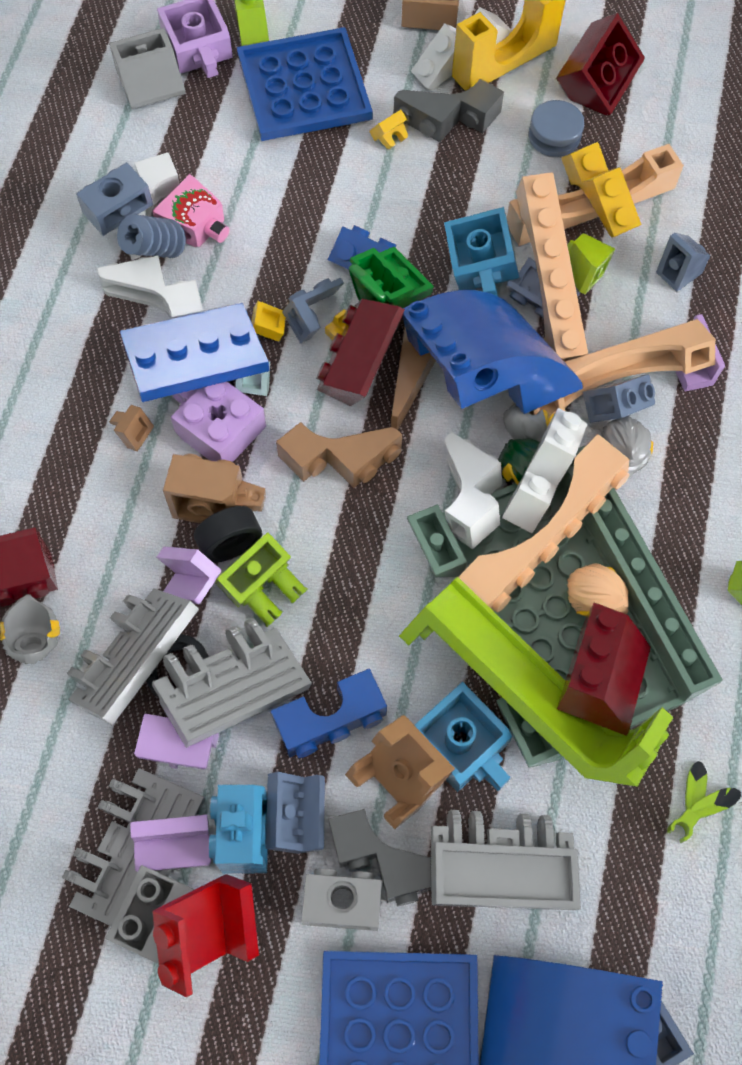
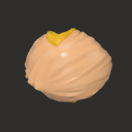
M594 563L578 568L570 574L567 579L568 600L571 606L575 608L577 614L587 617L594 602L624 614L628 613V589L625 582L612 567H605Z

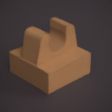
M130 405L126 412L116 411L109 421L110 424L116 426L114 431L125 446L137 452L154 428V425L141 407Z

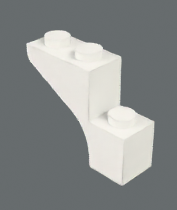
M481 7L476 11L475 14L481 12L498 30L496 44L512 32L496 14ZM445 23L411 70L429 90H434L452 76L456 28Z
M169 152L134 162L137 173L149 186L153 202L151 207L138 215L152 216L153 210L179 185L178 174ZM129 254L130 257H131V260H134V259H137V258H140V257H141V256H139V255H135V254H134V255H131V254Z
M158 256L142 257L134 261L119 264L112 263L97 268L104 293L108 296L160 308L171 319L203 312L196 280L179 281L165 286Z
M560 408L556 410L527 470L508 502L502 516L503 519L533 533L550 506L559 482L576 456L588 424L587 422L581 420L575 413L565 412Z
M451 432L445 438V447L448 451L447 463L460 494L454 503L445 510V516L455 538L473 549L500 525L499 504L491 494L502 485L501 462L495 456L486 454L475 447L471 441L462 439Z

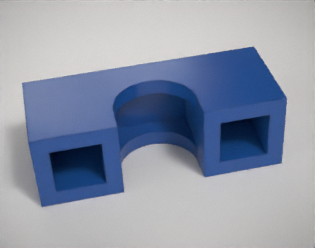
M370 668L337 682V691L342 705L333 715L319 716L313 713L304 696L271 710L273 721L289 758L295 755L298 758L306 757L318 750L317 745L329 740L331 744L338 743L351 735L350 731L363 726L364 729H369L383 721L382 717L387 715V704Z

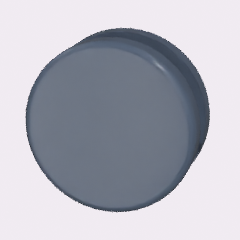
M562 100L546 101L537 106L532 113L528 132L530 143L538 152L547 156L561 157L575 151L580 144L584 129V117L581 111L569 102Z

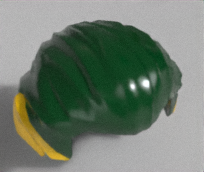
M509 439L498 458V461L501 462L502 478L507 482L513 478L514 482L518 485L540 442L534 439Z

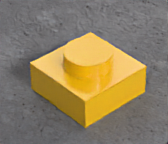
M257 301L253 308L251 321L256 334L279 342L284 335L286 317L282 313L283 310Z

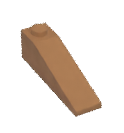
M404 329L391 417V427L397 430L436 362L430 353L422 356L419 355L409 342L406 329Z

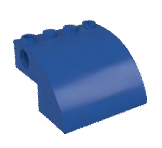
M456 290L440 293L421 301H415L403 308L405 310L402 316L409 342L420 356L430 353L444 372L447 391L461 409L508 389L509 397L523 414H526L583 389L582 382L535 329L513 306L496 295L478 290Z
M493 955L479 1065H656L663 981L560 963Z

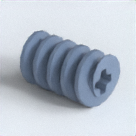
M132 214L121 221L117 232V241L121 250L131 255L176 258L183 252L186 243L185 232L182 226L177 221L167 218Z

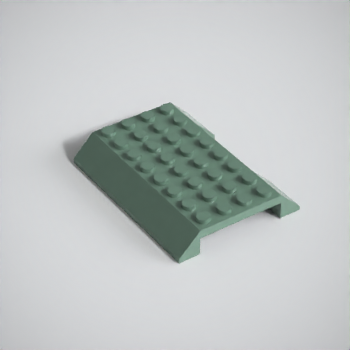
M585 446L578 448L576 456L584 449ZM574 460L559 482L550 506L533 533L502 518L508 502L518 486L516 483L491 494L499 504L500 525L473 549L455 538L446 520L445 512L441 511L438 504L407 516V520L434 576L459 577L478 556L494 554L516 547L537 534L551 521L562 506L572 481ZM612 488L604 496L606 501L603 506L594 514L589 512L581 520L583 524L579 531L570 539L565 537L557 545L559 550L555 556L547 563L542 561L533 570L535 575L530 582L523 588L518 586L509 595L511 600L505 608L498 613L494 612L566 680L581 628L586 619V616L576 613L575 608L571 606L568 600L567 579L576 569L597 563L605 567H612L625 582L628 589L627 615L651 646L630 727L632 728L646 721L660 708L663 707L667 712L675 709L718 685L723 679L616 490ZM503 698L496 701L528 768L564 758Z

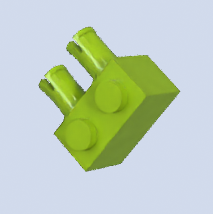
M269 532L225 570L215 582L238 608L241 605H248L265 623L266 627L275 621L270 614L277 619L283 613L262 591L264 589L263 585L266 582H273L292 604L308 590L287 568L289 566L287 562L291 556Z

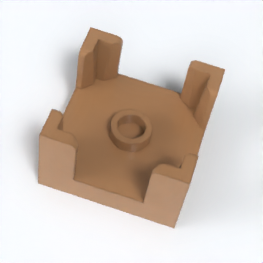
M405 715L381 729L372 739V742L376 745L373 750L355 762L345 774L356 787H360L372 777H375L398 803L384 814V818L394 829L417 813L455 770L449 761Z

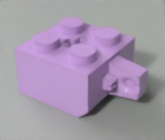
M183 0L157 8L160 28H164L180 74L202 67L207 78L218 75L216 69L217 62L233 58L230 35L214 0Z
M228 382L173 395V398L181 404L179 409L171 416L175 432L184 442L210 461L228 460L233 462L266 427L264 408Z

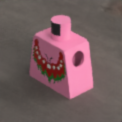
M191 174L153 210L154 217L177 221L184 229L186 243L193 247H200L209 237L222 243L229 234V227L223 224L224 214L220 200Z

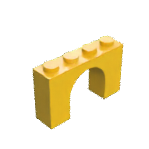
M524 0L522 15L516 27L505 39L497 44L498 30L481 12L458 23L456 26L452 77L466 91L474 86L479 79L489 83L557 46L566 0Z

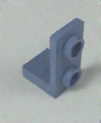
M329 278L324 279L313 287L314 290L306 293L303 289L288 298L290 302L282 313L300 344L310 340L321 328L316 313L309 306L334 295L344 284L342 278L332 282Z
M649 374L638 376L617 385L589 389L583 392L589 423L623 418L655 405V389Z

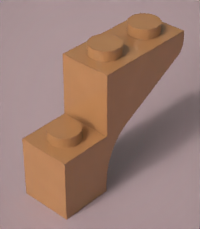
M300 422L278 439L276 445L278 457L303 482L310 476L315 477L325 469L327 463H329L355 488L361 482L366 483L370 481L377 473L378 468L385 462L391 463L399 456L402 446V434L396 428L389 427L341 438H326L315 434Z

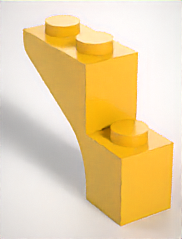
M598 142L561 157L571 185H577L584 191L611 237H616L642 225L621 168L608 170Z

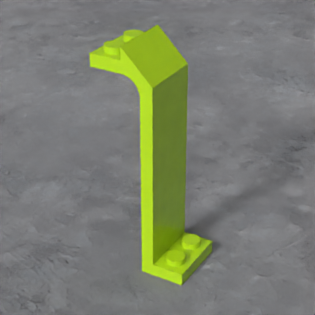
M458 576L437 597L428 603L399 635L409 646L419 636L426 640L433 631L437 633L586 779L637 787L648 767L657 757L660 745L669 736L666 729L673 717L663 707L640 726L630 730L627 736L557 710L566 680Z

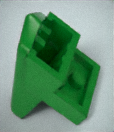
M395 246L380 253L375 248H371L350 258L349 262L352 265L349 266V273L359 301L367 299L405 308L411 303L420 301L432 294L434 286Z

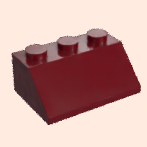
M615 13L591 22L556 79L571 101L608 116L612 114L643 63L645 56L619 14Z
M361 299L355 306L350 305L342 319V322L346 324L342 335L337 333L330 345L329 350L333 352L329 363L324 361L317 374L316 379L320 380L317 390L348 406H352L364 399L405 309L367 299Z
M36 527L0 535V607L9 606L15 600L25 595H31L36 599L47 596L51 591L58 590L52 553Z
M595 602L593 603L582 625L557 710L625 736L630 731L651 649L649 643L627 614Z

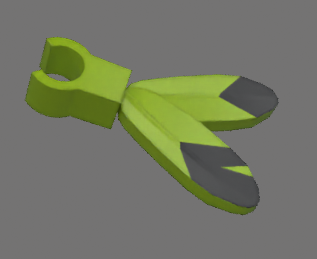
M700 761L694 763L688 771L685 790L686 810L667 828V833L673 832L675 825H679L685 830V836L679 840L680 843H684L692 836L693 828L700 818L727 810L734 806L741 797V792L736 788H724L705 796L707 771L704 764Z

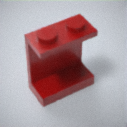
M225 874L152 911L154 921L153 938L157 945L158 976L161 985L186 998L193 994L191 973L227 953L246 962L259 956L252 884Z

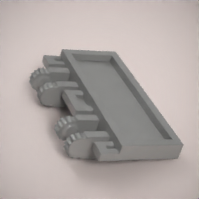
M154 588L145 601L141 598L127 595L123 602L132 611L128 616L114 611L110 619L130 633L126 634L120 631L103 653V656L109 659V661L85 649L80 656L89 667L85 672L71 667L67 674L87 689L84 691L77 687L68 700L87 713L113 725L199 610L190 600Z
M254 618L246 620L244 622V629L254 648L249 647L235 626L226 629L227 641L239 660H236L229 648L202 659L195 646L188 645L184 647V658L193 672L191 676H187L173 653L163 657L165 668L177 688H173L167 676L153 681L152 686L160 698V705L186 748L309 690L312 682L277 628L264 632Z
M138 768L132 783L146 789L145 792L112 779L108 787L113 792L136 800L131 812L118 807L110 801L103 800L100 801L97 808L129 824L126 828L113 821L111 822L97 850L111 857L110 862L76 848L73 856L78 861L102 869L96 883L83 878L81 874L75 871L65 870L62 876L63 879L94 893L92 898L76 891L69 907L111 926L137 874L130 822L198 816L206 800L204 796ZM172 869L156 872L169 877Z
M459 810L448 811L446 818L447 826H431V891L433 906L572 911L581 909L578 850L574 849L573 833H556L557 848H554L553 820L550 815L539 816L537 823L538 847H533L532 823L529 814L519 813L516 821V830L487 829V844H484V820L481 811L470 812L468 819L469 844L462 843V819Z

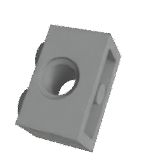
M315 869L314 875L306 874L302 924L307 926L378 931L382 880L374 879V873L355 871L352 872V878L338 877L336 870ZM339 889H346L353 895V902L346 909L336 908L332 904V895Z

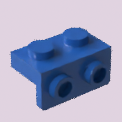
M356 225L353 226L352 230L342 226L327 260L349 270V266L352 265L349 262L351 257L371 248H375L380 253L394 246L396 248L397 245L381 237L378 242L369 239L370 232Z

